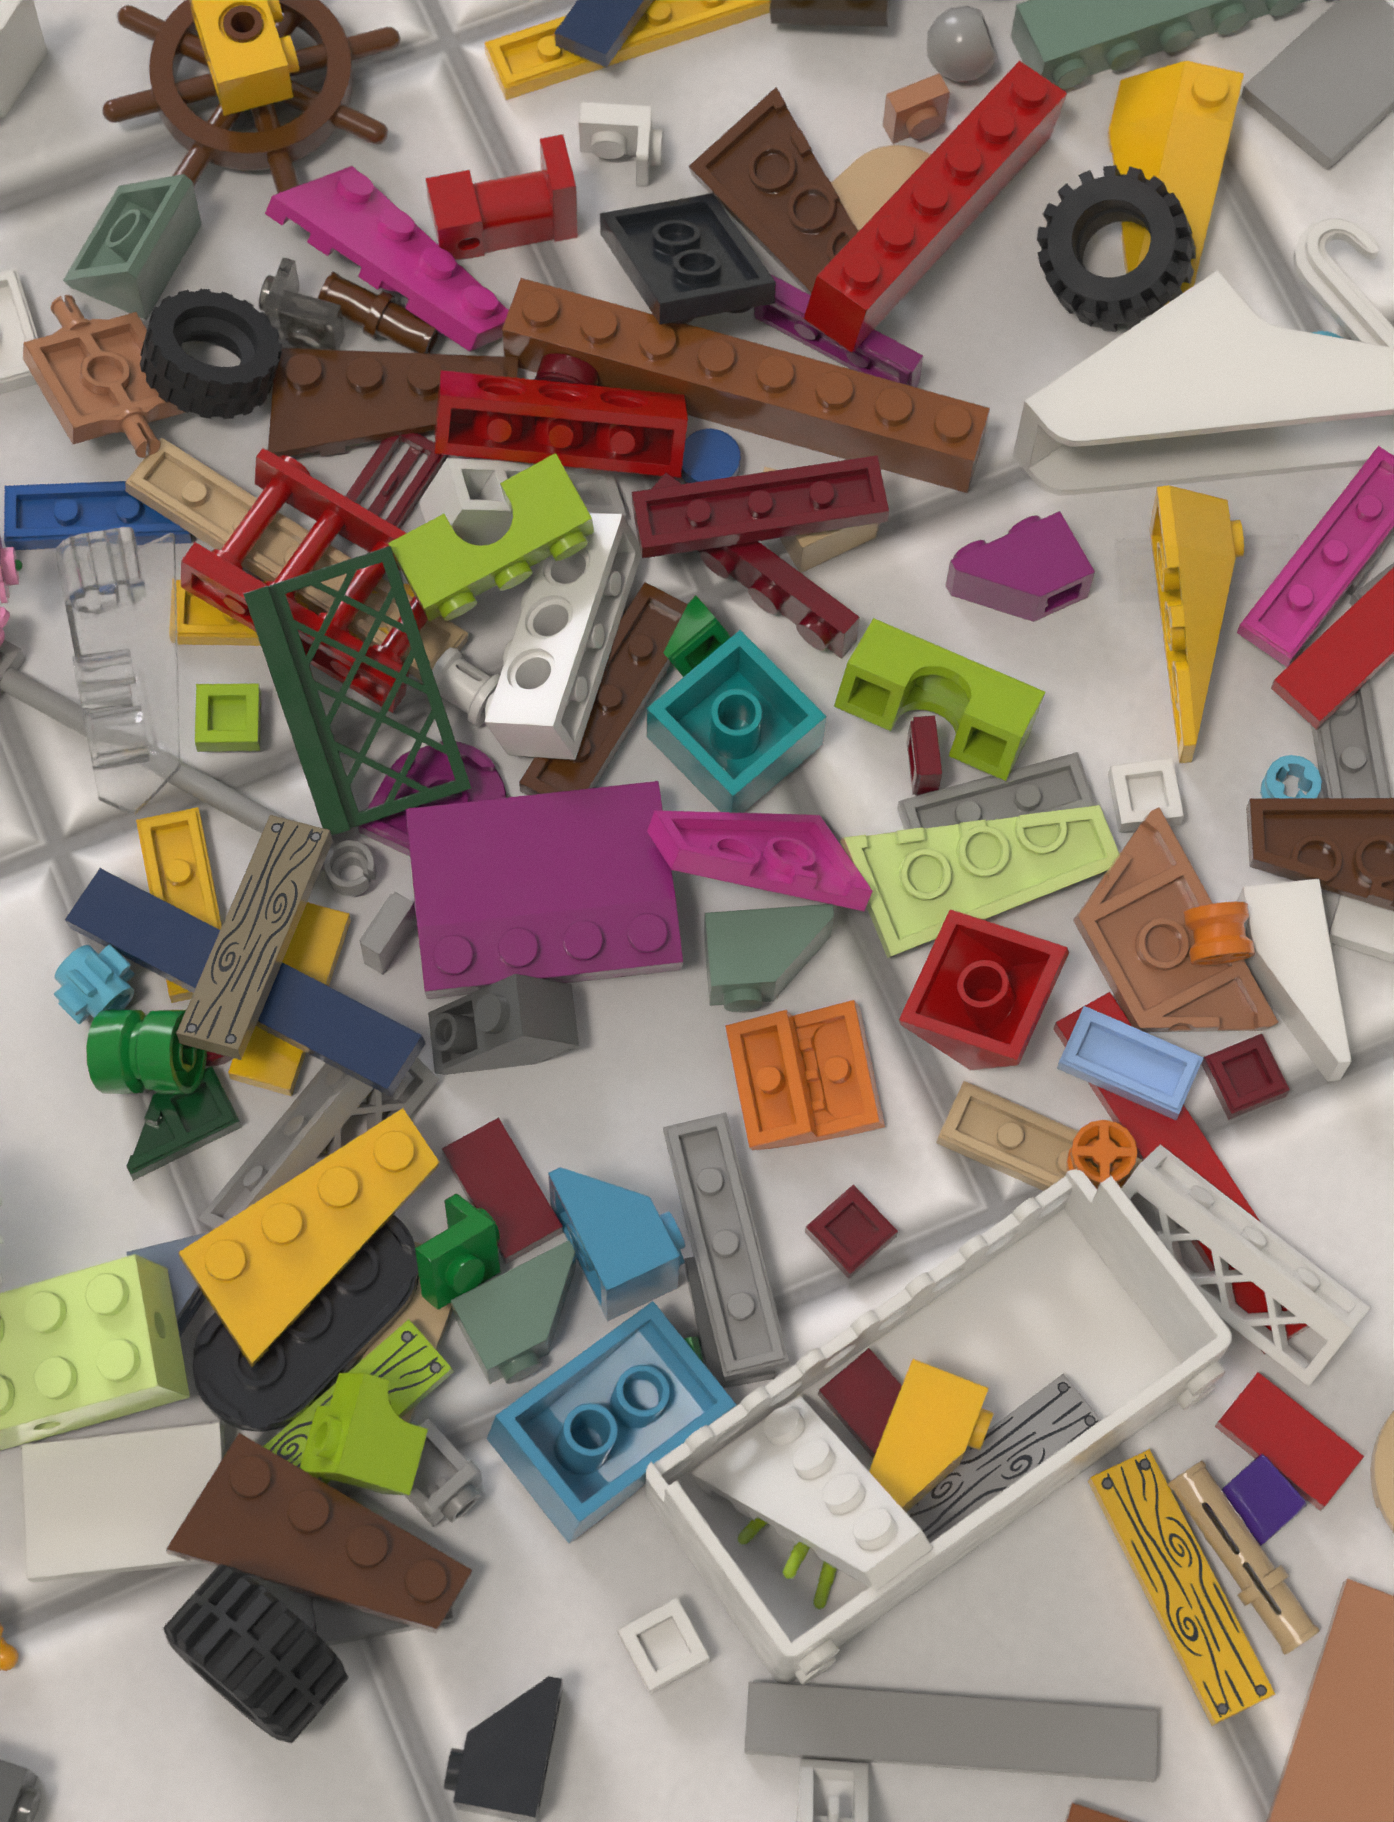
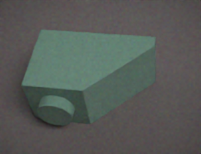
M821 904L705 913L704 945L710 1006L724 1005V1008L731 1012H747L762 1007L763 1002L774 1001L831 937L834 920L833 905Z
M570 1240L451 1300L453 1316L489 1385L501 1378H504L506 1384L515 1383L531 1375L542 1366L539 1359L549 1353L576 1270V1254Z

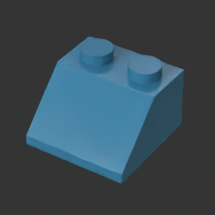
M561 1167L548 1173L551 1208L563 1226V1233L567 1241L570 1240L575 1250L579 1266L607 1322L678 1288L679 1266L685 1264L681 1249L686 1246L680 1229L669 1211L659 1215L651 1198Z

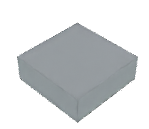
M397 892L389 895L359 940L365 965L384 975L417 925L414 902Z

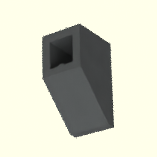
M513 974L428 1012L435 1074L449 1075L533 1065L579 1046L572 984Z

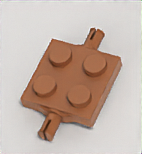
M65 295L64 301L61 296L57 297L52 302L50 308L62 328L52 335L23 342V360L71 443L77 444L112 433L122 432L126 434L138 457L146 458V451L148 455L155 454L161 444L148 423L186 412L177 409L178 407L170 402L166 403L159 397V393L154 388L151 389L145 381L146 374L141 372L140 367L142 357L140 354L147 329L140 317L134 312L111 319L88 320L83 316L73 296Z

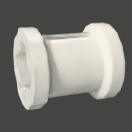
M450 647L442 654L432 669L440 695L443 699L468 714L467 720L478 727L485 722L486 703L489 696L495 692L500 675L495 674L490 677L463 660V653Z

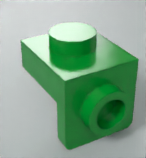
M457 1193L444 1200L448 1229L415 1248L422 1298L437 1310L501 1272L497 1246L500 1240V1233L497 1224L486 1210L482 1208L476 1209Z

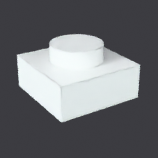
M1173 758L1110 766L1108 779L1119 833L1136 831L1143 819L1158 807H1160L1170 826L1181 825L1184 814Z
M678 1597L617 1630L618 1636L649 1694L710 1661V1657Z

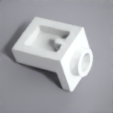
M581 101L579 114L580 152L593 153L598 157L615 159L623 155L636 156V185L648 186L649 166H661L663 130L652 129V106Z

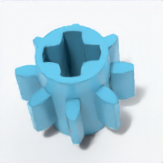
M108 944L100 954L90 945H84L73 951L56 970L54 978L62 987L54 993V996L59 1000L58 1004L78 1024H81L89 1015L95 1018L103 1010H124L134 995V989L127 981L135 973L130 969L131 964L111 944Z

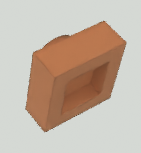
M940 73L886 94L882 126L892 144L909 137L913 139L926 137L936 131L940 125L945 124L950 91Z

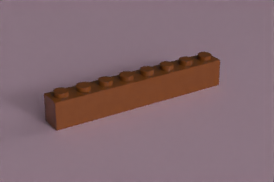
M520 278L502 328L504 356L518 357L519 368L537 373L541 358L546 354L560 353L574 356L589 363L596 369L599 374L597 386L683 394L685 396L687 415L846 460L878 455L880 469L967 494L984 442L990 411L988 407L690 324L667 323L660 325L653 314Z

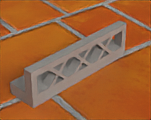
M417 1057L408 1071L414 1077L411 1083L398 1099L382 1101V1092L325 1063L197 1221L211 1232L298 1176L310 1166L315 1165L340 1149L341 1128L352 1115L367 1114V1131L402 1108L410 1117L439 1081V1078ZM367 1097V1103H362L363 1100ZM326 1147V1153H321Z

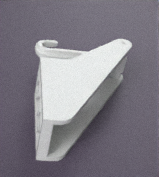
M1341 218L1323 219L1310 225L1300 235L1293 254L1294 268L1302 283L1352 340L1282 328L1267 323L1252 310L1217 270L1024 400L1013 457L1042 489L1059 496L1361 466L1364 465L1378 446L1394 456V327L1333 260L1325 247L1328 241L1339 239L1346 241L1365 258L1375 259L1380 249L1379 243L1357 223Z

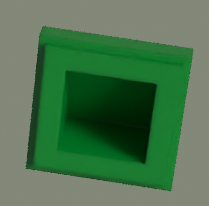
M695 595L687 604L663 653L684 677L730 639L731 636L698 596Z

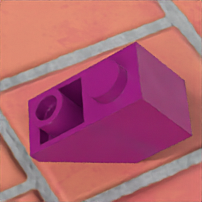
M1059 511L1043 519L1037 515L1027 517L1016 523L1008 531L1007 535L992 542L986 543L985 540H977L962 547L956 552L953 559L950 560L945 586L953 597L1035 622L1088 598L1095 571L1062 513Z

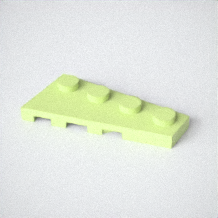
M1100 805L1025 814L1018 817L987 821L962 822L955 825L932 828L922 827L898 830L892 833L868 836H851L840 840L843 849L873 891L866 907L887 958L936 939L950 909L985 920L1108 871L1119 855Z

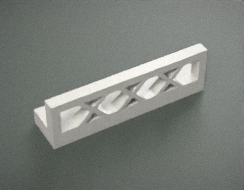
M1159 1145L1139 1164L1122 1187L1123 1192L1130 1201L1138 1192L1159 1209L1163 1230H1154V1232L1162 1242H1165L1166 1248L1218 1316L1308 1387L1371 1309L1162 1145ZM1175 1222L1178 1223V1224H1179L1181 1227H1183V1228L1176 1229V1224H1175ZM1199 1240L1210 1248L1215 1271L1195 1272L1183 1263L1179 1241ZM1228 1263L1231 1266H1233L1235 1270H1229ZM1252 1281L1265 1291L1268 1312L1248 1314L1235 1303L1232 1282ZM1211 1284H1218L1219 1290ZM1281 1305L1289 1311H1282ZM1305 1323L1325 1338L1327 1342L1310 1362L1288 1345L1284 1324ZM1266 1325H1271L1272 1332H1271L1269 1329H1267L1265 1326H1266Z

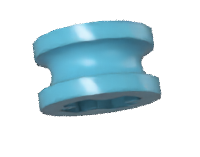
M1288 755L1272 762L1261 782L1260 794L1262 798H1294L1283 794L1285 787L1282 783L1287 775H1294L1299 778L1298 788L1301 789L1295 798H1317L1321 791L1322 779L1319 770L1311 761L1301 756Z

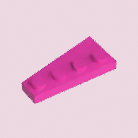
M353 166L272 195L265 215L282 226L290 219L310 232L307 243L326 256H329L336 250L362 267L358 275L359 278L377 290L383 288L389 291H397L408 298L405 309L436 328V330L469 352L503 337L502 328L509 310L497 300L490 290L483 287L460 266L449 252L439 248V245L421 230L408 214L401 211L382 194L367 176L360 173Z

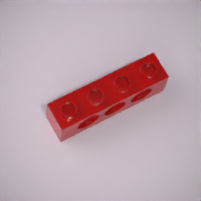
M441 370L435 423L434 454L536 464L556 453L560 462L565 467L663 476L667 473L671 477L681 478L688 424L685 396L683 394Z

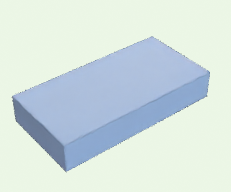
M1084 1006L1060 1058L1057 1069L1177 1120L1203 1057Z

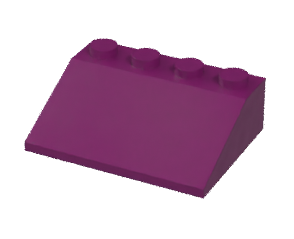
M659 781L406 809L417 928L426 998L468 995L513 974L562 983H574L680 971L683 965V955L672 870L647 832L654 811H663Z

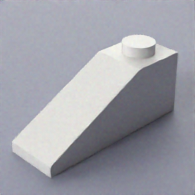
M447 458L419 501L425 523L444 513L455 533L465 542L480 546L497 542L508 532L513 519V514L503 497L500 483L535 464L501 460ZM563 466L589 513L623 514L624 518L626 517L613 471Z
M1319 879L1243 886L1236 902L1248 903L1249 918L1244 923L1245 934L1253 941L1255 955L1244 959L1264 996L1327 1082L1339 1081L1352 1061Z

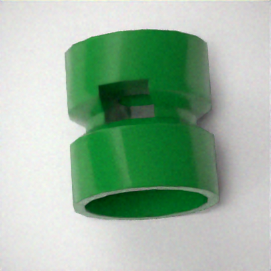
M142 1010L100 1011L93 1019L86 1045L87 1067L95 1088L103 1094L143 1093L145 1089L154 1090L158 1094L193 1093L203 1078L207 1051L180 1044L177 1030L186 1010L150 1011L148 1015Z

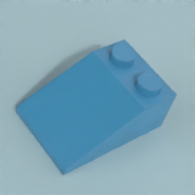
M652 1301L498 1413L494 1418L487 1440L569 1544L646 1484V1469L651 1462L654 1464L683 1444L695 1431L705 1425H710L737 1404L654 1301Z

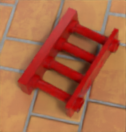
M262 448L256 456L254 482L255 485L263 489L262 493L221 550L213 549L211 552L194 542L181 560V588L256 632L243 593L312 572L338 534L370 553L388 547V543L403 536L406 532L313 478L305 466L296 459L286 455L278 457ZM287 503L316 522L274 582L266 581L263 583L246 573L241 564L282 506ZM383 562L357 570L345 595L364 604L386 573ZM298 590L287 593L286 597L294 620L319 631L327 613H319L317 615L298 604L295 598ZM414 595L410 601V606L420 632L428 618ZM341 601L325 633L326 636L358 652L364 642L352 636L348 626L359 612V609ZM400 616L397 621L403 624ZM392 627L381 645L375 644L372 647L370 646L366 656L400 672L403 666L401 659L410 647L407 634ZM298 630L307 655L315 638ZM321 641L310 665L343 684L356 658ZM362 662L349 688L382 707L396 679ZM402 682L388 710L389 712L393 713L406 695L407 684Z

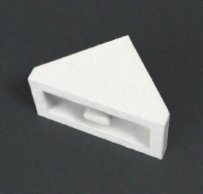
M800 1758L796 1822H869L868 1763Z

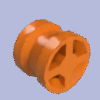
M1236 901L1198 906L1184 911L1185 926L1193 931L1194 945L1189 950L1192 965L1224 964L1248 959L1255 955L1254 943L1246 936L1244 923L1249 918L1248 903Z
M1108 1120L1090 1122L1082 1127L1073 1139L1067 1156V1171L1073 1169L1082 1171L1097 1190L1100 1183L1110 1176L1122 1188L1136 1163L1137 1148L1135 1139L1125 1127L1117 1122ZM1087 1159H1092L1093 1162L1099 1166V1172H1098L1097 1168H1096L1095 1166H1093L1090 1161H1085V1160H1087Z

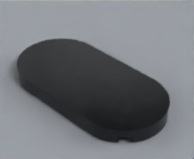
M393 1215L381 1229H378L356 1253V1256L325 1286L312 1300L310 1306L292 1325L285 1329L253 1367H251L216 1312H214L199 1331L193 1352L192 1367L195 1385L206 1407L217 1418L232 1427L246 1431L262 1432L287 1426L337 1381L338 1374L345 1373L401 1316L415 1295L419 1282L416 1247L413 1237L405 1224L397 1216Z

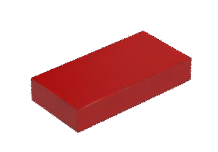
M1259 1372L1256 1373L1214 1426L1254 1459L1260 1454H1264L1300 1496L1319 1511L1327 1505L1364 1457Z

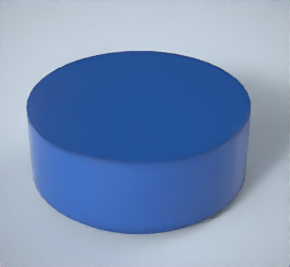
M712 428L701 429L688 436L685 440L681 475L685 482L694 483L738 476L741 454L737 442L728 433Z

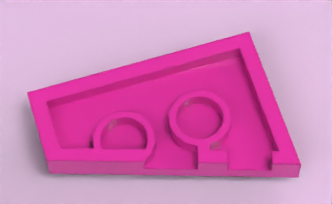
M655 810L647 829L649 836L671 870L860 911H865L873 892L820 815Z

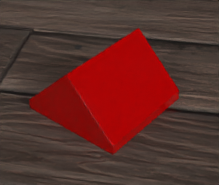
M950 909L902 1011L899 1022L901 1026L969 1070L1019 1065L1069 955L1068 947Z

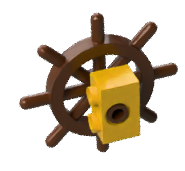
M185 0L165 21L132 5L121 7L117 13V20L123 28L154 42L149 61V76L152 88L106 101L102 108L103 116L111 123H118L158 112L170 134L180 145L188 150L172 176L185 174L193 182V186L196 185L209 163L236 170L255 171L270 169L278 194L300 185L293 162L304 158L319 148L333 135L337 128L373 145L384 143L388 137V129L384 123L350 108L349 104L353 91L352 61L397 48L400 43V34L393 27H383L346 37L338 19L320 0ZM298 27L307 33L318 45L295 51L291 35ZM184 56L209 67L210 73L176 82L178 68ZM327 68L326 79L320 93L290 79L292 76ZM217 96L220 102L207 122L197 116L186 105ZM281 101L304 113L281 126L274 102ZM244 110H251L258 132L249 133L230 130Z

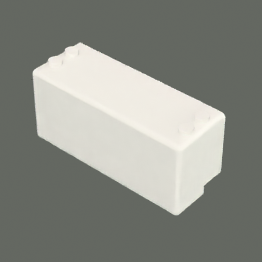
M1076 1169L1069 1170L1065 1177L1035 1198L1031 1197L1024 1201L1012 1214L982 1235L978 1234L960 1247L959 1251L932 1270L918 1275L902 1291L876 1309L869 1310L861 1315L849 1328L819 1349L815 1348L797 1361L796 1365L766 1386H761L752 1391L740 1404L716 1421L695 1431L683 1444L654 1464L651 1462L646 1469V1498L772 1677L779 1683H789L798 1678L802 1685H804L836 1661L833 1656L840 1651L838 1647L1177 1403L1183 1410H1186L1210 1393L1216 1387L1214 1382L1226 1373L1218 1361L1230 1345L1232 1335L1222 1319L1113 1177L1110 1176L1101 1182L1097 1190L1082 1171ZM868 1348L871 1349L901 1385H903L912 1359L989 1388L982 1408L994 1412L988 1430L1062 1374L1067 1377L1101 1419L1100 1422L932 1541L930 1543L933 1548L931 1551L877 1591L837 1569L826 1606L823 1609H817L813 1605L819 1582L818 1579L824 1562L818 1557L815 1550L810 1547L794 1578H785L783 1569L795 1544L780 1536L769 1523L748 1544H740L737 1536L752 1519L738 1512L733 1504L722 1496L716 1499L702 1491L691 1474L765 1420L771 1412L783 1407L798 1395L808 1403L869 1471L874 1459L818 1396V1391L821 1387Z

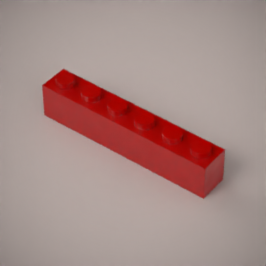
M1019 60L817 275L803 319L853 353L1050 139L1068 93Z

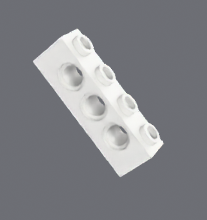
M590 513L593 520L594 533L586 537L588 544L582 550L566 559L555 561L553 556H550L539 562L531 586L525 590L522 596L521 615L513 639L506 644L503 654L504 666L495 692L489 696L485 708V723L507 755L576 759L641 559L639 541L623 514Z

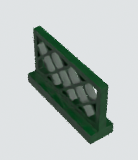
M391 546L243 593L322 828L330 830L331 836L405 811L406 809L471 789ZM383 562L391 589L379 612L345 595L357 570ZM347 574L339 591L321 583ZM313 586L335 597L319 631L294 620L286 597L287 593ZM394 598L403 624L386 616ZM341 601L376 618L359 652L325 635ZM382 621L407 634L411 650L400 672L366 656ZM298 630L315 638L307 655ZM321 641L356 658L339 692L314 680L310 663ZM414 658L423 684L406 676ZM362 662L396 679L380 712L345 696ZM402 682L427 694L431 711L420 733L386 716ZM319 691L335 698L328 715H326ZM342 702L376 719L360 752L334 739L330 725ZM434 719L443 744L426 736ZM382 722L416 739L400 773L366 756ZM422 743L447 754L455 780L429 788L406 776ZM339 751L356 759L348 776L346 775ZM362 763L396 779L385 803L361 811L358 810L351 784ZM402 783L419 791L395 799Z

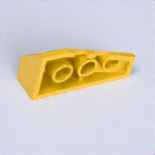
M1187 60L1121 79L1107 134L1113 165H1117L1120 174L1127 175L1129 166L1142 169L1146 179L1150 180L1153 175L1165 183L1169 193L1174 192L1181 203L1192 230L1191 235L1196 247V259H1191L1194 273L1190 284L1182 283L1180 287L1182 293L1192 288L1195 284L1244 73ZM1121 222V243L1125 273L1127 274L1144 260L1150 247L1151 235L1146 228L1139 224Z
M1168 485L1158 486L1156 489L1149 532L1179 763L1192 762L1197 744L1235 558L1244 556V537L1241 521H1230L1228 500Z

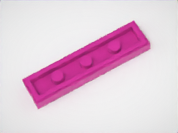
M1380 446L1375 449L1240 623L1237 630L1240 636L1284 666L1288 667L1394 530V456Z

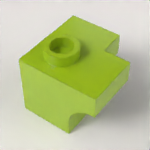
M339 1373L330 1406L316 1407L299 1468L318 1478L351 1484L381 1494L410 1496L428 1429L408 1423L394 1412L388 1397L389 1380L368 1373Z

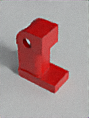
M564 135L540 138L541 170L477 183H473L470 170L425 178L427 199L439 248L449 252L454 259L462 260L485 256L484 253L544 241L554 240V242L578 238L576 183Z

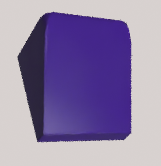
M1260 1454L1221 1489L1236 1512L1241 1516L1260 1547L1307 1506L1305 1500L1264 1454Z

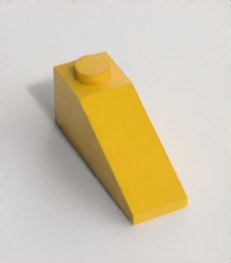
M915 1359L911 1361L869 1470L871 1475L906 1513L960 1465L967 1446L980 1451L994 1412L982 1408L989 1388Z

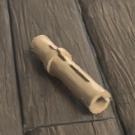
M1202 1460L1167 1485L1170 1489L1174 1490L1207 1542L1212 1546L1242 1590L1237 1594L1238 1598L1244 1606L1251 1603L1281 1646L1283 1654L1286 1655L1312 1638L1320 1630L1317 1625L1314 1626L1284 1580L1289 1577L1282 1565L1277 1568L1274 1567L1245 1525L1241 1516L1236 1512L1205 1467L1206 1464ZM1206 1503H1208V1505L1211 1507L1217 1518L1220 1520L1228 1534L1231 1536V1538L1239 1548L1240 1552L1237 1551L1233 1543L1230 1541L1222 1527L1219 1525L1211 1511L1206 1506ZM1247 1562H1248V1563L1250 1564V1566L1253 1568V1570L1255 1571V1573H1256L1257 1576L1259 1577L1260 1581L1257 1580V1578L1255 1577V1575L1252 1573V1571L1250 1570V1568H1249L1248 1565H1247ZM1266 1590L1270 1593V1595L1272 1596V1598L1275 1600V1602L1277 1603V1605H1278L1279 1608L1281 1609V1612H1280V1611L1277 1609V1607L1274 1605V1603L1272 1602V1600L1270 1599V1597H1269L1268 1594L1266 1593Z

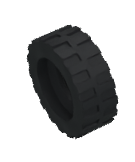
M199 289V291L191 292L189 290L179 291L173 297L167 296L164 298L160 306H155L151 313L140 354L142 356L140 361L141 372H145V381L151 389L154 388L159 393L161 399L166 403L170 402L176 405L177 409L183 412H192L199 414L200 417L209 419L212 417L233 419L234 416L240 414L245 416L252 413L256 406L261 407L266 401L267 395L270 394L282 353V344L278 342L280 335L277 328L272 327L270 324V319L263 312L260 313L256 310L254 305L246 300H239L226 292H211V289ZM189 341L213 343L226 348L240 359V364L232 367L209 365L191 357L181 348V345Z

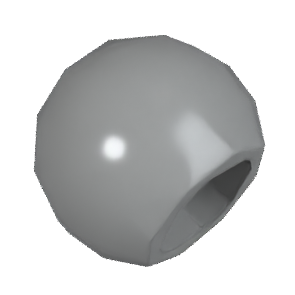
M970 6L949 8L936 18L928 30L927 56L933 67L943 77L957 82L976 80L989 71L996 61V50L981 10Z

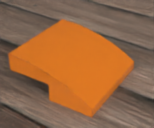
M855 1000L794 1016L787 1010H782L725 1025L750 1149L762 1150L795 1146L845 1137L885 1127L860 1006Z

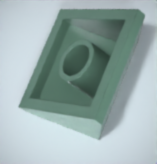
M185 174L119 185L63 281L72 289L128 313L136 312L140 318L147 320L202 225L193 182Z

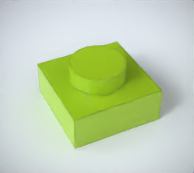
M259 683L196 684L195 745L197 752L260 751L261 689Z

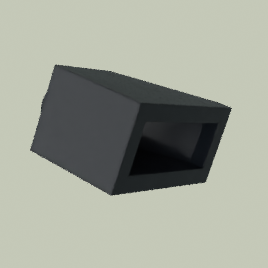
M548 1676L468 1731L464 1750L451 1748L445 1774L444 1789L455 1791L453 1803L457 1810L520 1822H538L563 1693V1680L561 1678Z

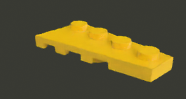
M402 1108L178 1252L179 1258L251 1367L268 1351V1348L285 1329L292 1325L310 1306L312 1300L350 1263L356 1256V1253L378 1229H381L438 1168L439 1160Z

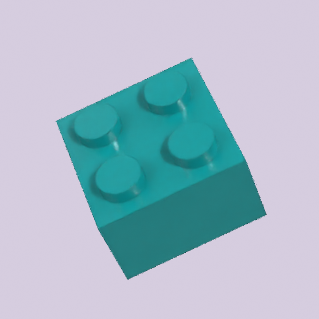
M739 630L647 707L646 737L720 812L744 813L823 745L827 716Z

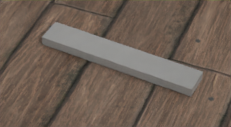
M749 1682L744 1754L1154 1782L1157 1780L1158 1710Z

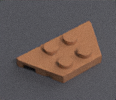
M1160 807L1152 810L1143 819L1073 921L1121 1009L1134 1028L1144 1032L1265 1031L1279 1022L1244 960L1204 966L1191 964L1189 950L1194 945L1193 931L1185 926L1184 911L1213 903Z

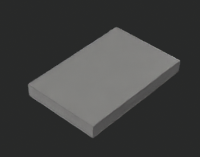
M1338 0L1243 87L1241 98L1325 169L1329 170L1394 109V7L1385 0Z

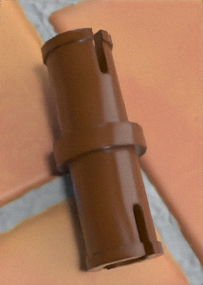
M334 271L327 277L320 290L317 307L331 311L363 327V334L375 340L382 336L415 353L430 354L440 335L436 328L430 326L404 307L396 304L395 296L385 291H382L379 295L340 277Z

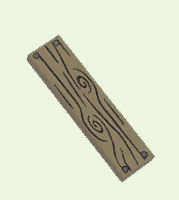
M273 815L269 816L177 1030L180 1044L242 1060L333 842L330 830Z

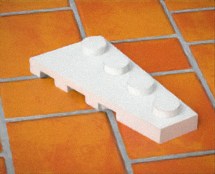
M800 1395L793 1398L783 1407L771 1412L765 1420L691 1473L701 1490L716 1499L722 1496L729 1500L735 1509L752 1520L758 1517L771 1524L780 1536L795 1545L800 1541L811 1547L820 1559L875 1591L933 1549L923 1531Z

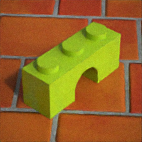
M556 453L500 483L503 497L513 514V519L508 532L497 542L481 546L465 542L455 533L443 513L388 543L391 546L399 568L429 621L439 616H442L444 621L455 619L471 610L477 604L475 597L496 585L500 591L515 587L533 574L531 566L550 556H553L555 561L566 559L582 550L588 544L586 537L594 533L592 517Z
M873 618L847 662L834 707L889 731L892 730L897 719L908 711L926 710L934 712L945 718L955 730L956 735L948 755L949 757L1006 781L1030 736L1046 692Z

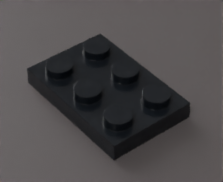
M713 193L600 213V235L660 325L667 323L685 324L693 321L695 318L725 312L744 313L753 307L775 303L776 281Z

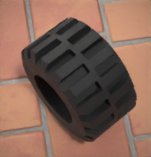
M1117 165L1103 166V177L1094 179L1091 170H1088L1078 175L1082 185L1073 190L1066 183L1057 191L1062 201L1058 206L1048 203L1043 212L1047 225L1046 227H1038L1037 241L1041 251L1037 252L1040 267L1045 274V279L1061 305L1069 314L1074 312L1080 322L1090 327L1093 326L1094 322H1099L1104 331L1117 332L1118 324L1126 323L1128 328L1131 329L1141 322L1140 319L1152 315L1168 301L1171 302L1183 294L1180 288L1182 283L1190 284L1194 273L1191 259H1196V247L1191 235L1192 230L1181 203L1174 192L1169 193L1163 181L1154 175L1148 180L1145 178L1142 169L1130 166L1127 175L1120 174ZM1115 222H1132L1143 226L1149 231L1151 242L1147 255L1129 273L1118 277H1101L1092 274L1084 267L1083 257L1089 240L1098 230L1106 225Z
M219 1564L163 1627L168 1643L173 1650L231 1705L276 1740L292 1744L348 1680L340 1658L303 1620L261 1584L243 1571L231 1566Z

